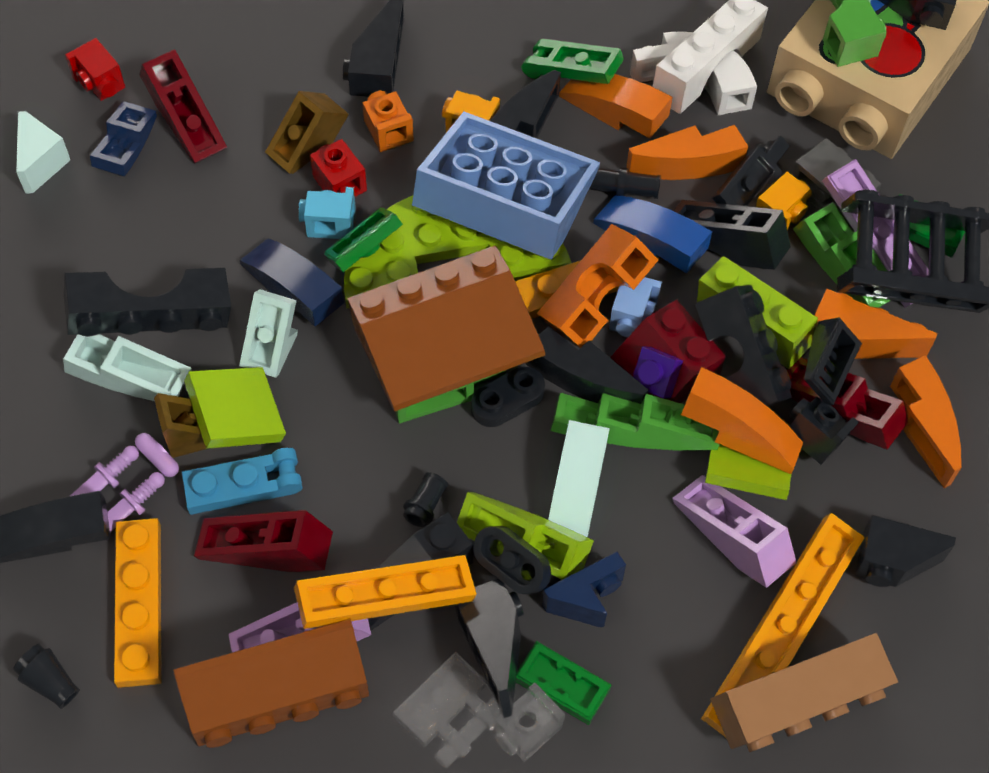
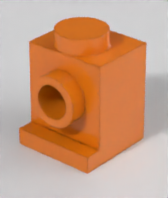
M376 91L368 97L367 101L362 102L364 121L380 152L414 141L413 118L410 113H407L396 91L389 94L385 91Z

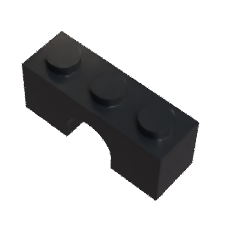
M752 285L736 286L695 303L708 341L733 337L743 348V364L735 374L725 377L727 380L746 390L768 407L792 398L790 392L792 386L791 378L787 370L779 362L776 353L778 349L777 339L772 330L767 328L762 314L764 312L762 298L753 289Z

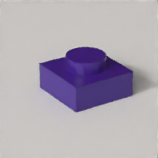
M642 347L633 377L646 387L648 392L661 398H671L683 360L652 347Z

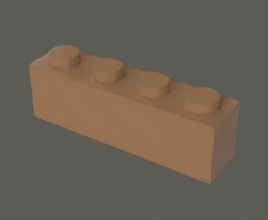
M874 633L710 698L730 748L734 749L747 745L749 752L775 743L771 735L784 729L787 737L812 728L809 720L812 717L822 714L824 720L828 721L850 712L847 706L849 702L859 699L861 706H865L886 697L883 689L898 683V680L877 633Z

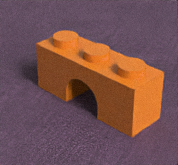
M611 224L537 314L563 338L581 348L586 342L592 341L608 322V319L599 312V306L604 296L618 286H627L634 290L658 262V258L636 236Z

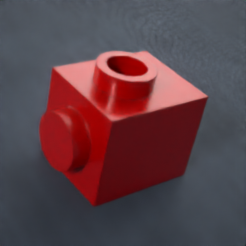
M343 139L330 145H324L316 152L310 154L313 178L322 190L345 193L346 187H354L355 197L367 191L365 168Z

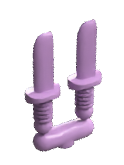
M147 433L137 435L135 446L125 447L123 452L119 453V456L116 455V458L109 462V465L106 464L107 467H104L100 462L94 466L97 472L70 495L74 496L101 491L108 484L115 488L120 484L115 476L118 477V473L121 474V471L125 470L124 468H128L127 465L130 466L131 461H135L139 457L140 451L161 473H152L149 479H145L141 486L138 485L139 488H135V491H132V494L126 489L120 493L122 499L108 511L110 532L116 528V522L123 521L134 510L141 515L145 511L141 503H144V500H148L147 497L150 498V495H153L157 488L163 486L165 482L164 476L173 477L179 472L178 463Z

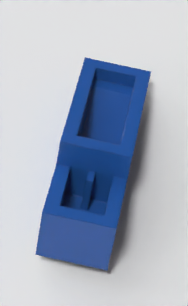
M615 195L593 221L595 225L605 231L613 224L631 233L657 258L660 256L686 274L707 251L712 231L670 209L626 196Z

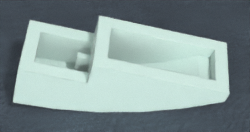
M78 334L63 358L65 373L113 391L155 401L154 397L158 393L178 397L185 385L184 379L188 372L192 371L191 367L120 336L114 341L100 334L90 337Z
M569 420L548 520L588 537L610 428Z

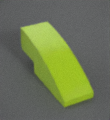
M467 492L457 520L459 527L472 540H475L477 534L486 527L504 526L509 528L541 552L549 561L551 575L561 580L584 569L594 540L543 517L474 492ZM499 541L497 544V549L500 554H502L504 550V546L501 541Z

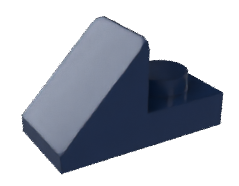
M617 551L544 589L542 600L544 610L547 613L596 627H604L607 612L596 595L599 594L600 597L607 596L621 586L626 568L625 562Z

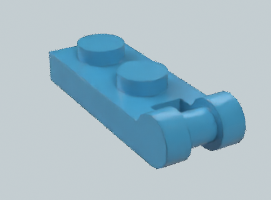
M281 448L269 455L182 471L189 514L192 515L300 492L303 486L301 476L295 471V466L298 464L296 450L293 448ZM279 471L280 476L277 479L268 481L267 473Z

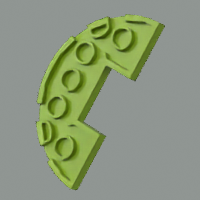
M410 196L387 209L395 213L403 225L380 243V248L374 254L359 259L345 270L344 292L346 309L350 308L347 298L418 273L417 264L463 257L492 246L497 247L509 267L514 280H520L571 264V260L563 243L551 260L412 206L413 196Z

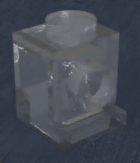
M534 682L528 688V691L513 703L512 716L503 718L501 714L495 719V731L497 732L495 739L507 754L513 756L517 753L525 762L563 728L565 713ZM524 715H528L535 724L531 727H523L518 720Z

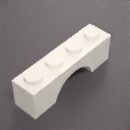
M756 0L727 1L657 64L653 87L673 97L672 110L681 114L701 95L709 76L722 58L730 51L734 50L742 57L760 40L768 7Z

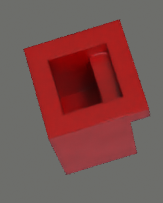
M97 38L65 54L73 79L76 82L79 81L87 92L92 90L100 101L110 98L126 88L119 64Z

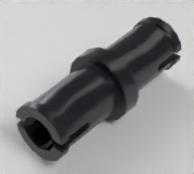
M622 167L620 171L599 168L589 189L616 193V196L629 194L658 199L661 175L628 172V168Z

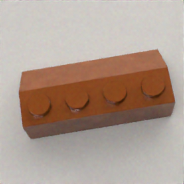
M351 619L173 669L192 735L198 746L206 745L208 748L226 745L232 741L233 736L250 732L252 735L267 733L273 730L277 723L293 719L295 722L307 721L318 716L319 711L334 706L337 709H348L360 704L362 698L369 696L367 680Z

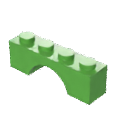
M830 0L836 11L829 16L823 41L837 67L878 57L887 32L884 21L878 18L871 6L870 0Z

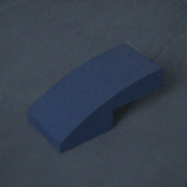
M123 101L106 122L107 135L90 154L91 167L125 177L149 137L157 117L156 111Z

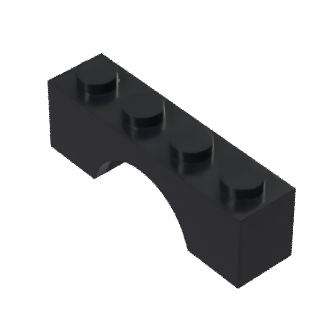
M225 268L186 269L182 280L174 289L165 294L151 297L138 296L122 290L110 279L106 271L65 273L64 305L68 335L80 334L86 337L95 336L100 333L132 335L144 331L173 333L189 329L214 331L219 328H227L231 301Z

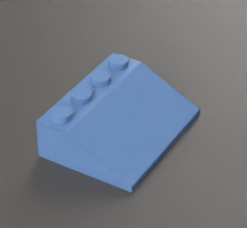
M463 111L418 167L412 206L552 260L575 220L599 169L600 162Z

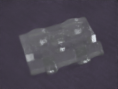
M455 651L393 712V715L423 747H426L438 735L445 742V745L434 757L444 768H447L457 757L463 759L471 751L470 744L485 729L490 731L500 721L498 716L501 712L494 697L485 703L477 696L487 686V682ZM466 708L473 717L457 731L449 723Z

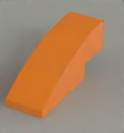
M617 74L613 76L609 84L571 79L559 92L560 98L609 126L619 130L625 124L649 139L669 117L673 98L652 86Z
M696 125L629 148L626 168H628V172L661 175V180H687L717 176L734 171L746 156L748 145L735 125L703 136Z
M926 355L899 367L890 388L898 399L904 402L908 423L903 428V431L943 488H946L952 484L962 468L961 443L957 420L950 398L939 375Z
M701 367L681 415L718 430L719 432L715 439L716 443L792 474L803 441L774 411L752 394L726 378Z

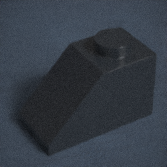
M872 515L863 532L865 538L860 546L855 576L866 579L869 584L874 586L897 587L943 562L954 547L956 537Z

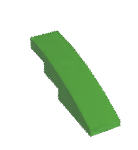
M560 393L551 426L552 432L564 435L567 433L569 420L610 428L607 444L632 448L674 451L717 450L720 445L715 442L718 430L681 415L684 404L650 394H645L642 403L639 404L605 393L602 394L599 403Z

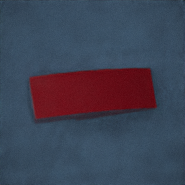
M802 357L790 369H787L792 383L790 389L792 399L797 403L803 398L811 402L818 396L804 381L808 359ZM851 373L847 374L834 405H831L845 420L849 421L853 417L859 422L851 431V435L888 450L908 423L903 400L868 389L865 378Z

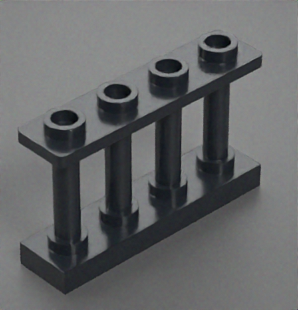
M869 189L858 190L841 203L842 212L858 214L856 265H853L851 269L837 277V292L981 313L989 309V287L984 286V282L980 281L981 233L989 229V213H986L984 208L950 207V204L944 201L917 202L914 201L913 197L907 195L886 197L880 196L877 191ZM874 217L894 220L892 270L889 272L876 270V266L872 265ZM910 222L930 225L928 276L926 277L913 276L912 271L908 270ZM945 228L965 231L964 281L962 282L948 281V277L944 276Z

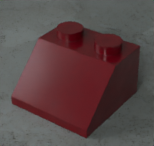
M676 299L646 317L610 358L632 377L642 347H652L683 360L672 397L663 398L682 403L688 399L701 367L720 376L726 356L713 341L707 340L705 331ZM650 392L647 393V394H650V395L659 397V396L654 395V394H652V393H650Z

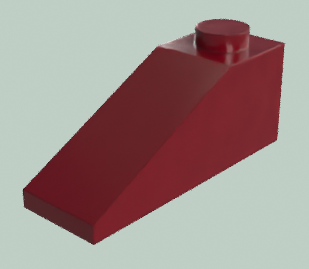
M173 49L143 63L139 75L156 107L193 163H198L227 149L225 141L176 50Z
M306 510L204 518L194 557L205 561L285 572L325 570L333 531Z

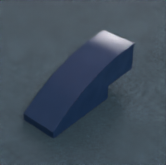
M268 238L240 260V264L271 293L297 300L295 309L314 326H317L344 304L342 287L308 259L277 241Z

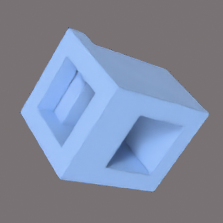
M644 277L634 290L627 286H619L611 311L609 330L616 331L624 337H629L646 317L654 313L662 282Z

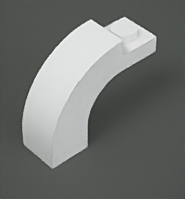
M692 32L663 33L661 45L646 46L633 50L630 68L631 78L639 82L654 80L657 64L690 36ZM732 50L717 64L704 88L712 99L717 115L752 109L757 84L746 62L739 54Z

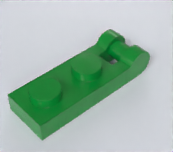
M539 39L533 47V55L525 59L521 69L526 76L533 79L556 70L561 72V78L609 84L624 58L620 48Z

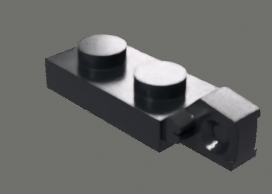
M781 135L773 141H768L765 146L761 143L757 144L747 153L712 199L715 203L756 207L758 197L773 185L783 173L781 170L782 166L778 161L790 145Z

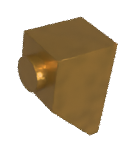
M298 91L265 153L289 174H294L311 161L310 154L316 152L320 147L334 142L349 113L325 93Z

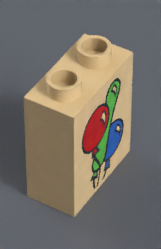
M815 0L779 45L767 93L774 96L778 103L789 113L796 116L809 115L836 129L851 146L860 150L873 149L892 159L970 51L989 6L988 0H957L946 30L910 22L880 1L870 0L871 6L878 18L884 21L887 32L878 57L837 67L823 41L829 16L836 9L830 0Z

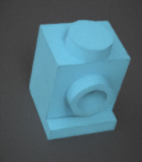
M346 187L345 193H336L331 190L307 191L306 199H300L299 222H305L307 237L341 239L353 230L356 212L354 187Z

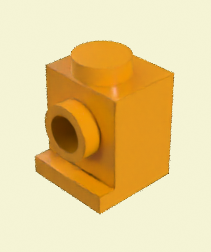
M457 90L453 98L448 97L442 109V118H445L446 132L463 111L490 121L500 110V98L493 96L492 100L488 101L478 95L467 94Z
M786 172L758 197L756 207L783 210L788 230L790 222L796 224L805 215L808 209L806 201L811 197L812 191L804 181L798 180L789 172Z

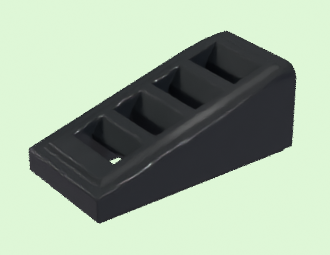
M840 317L822 320L817 323L804 381L828 405H834L862 344Z

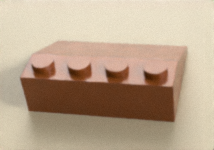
M496 246L347 298L355 331L394 412L545 356V349L513 275Z

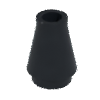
M40 644L33 646L24 653L13 668L19 675L18 681L54 702L60 709L67 706L80 691L72 682L50 648L44 649Z

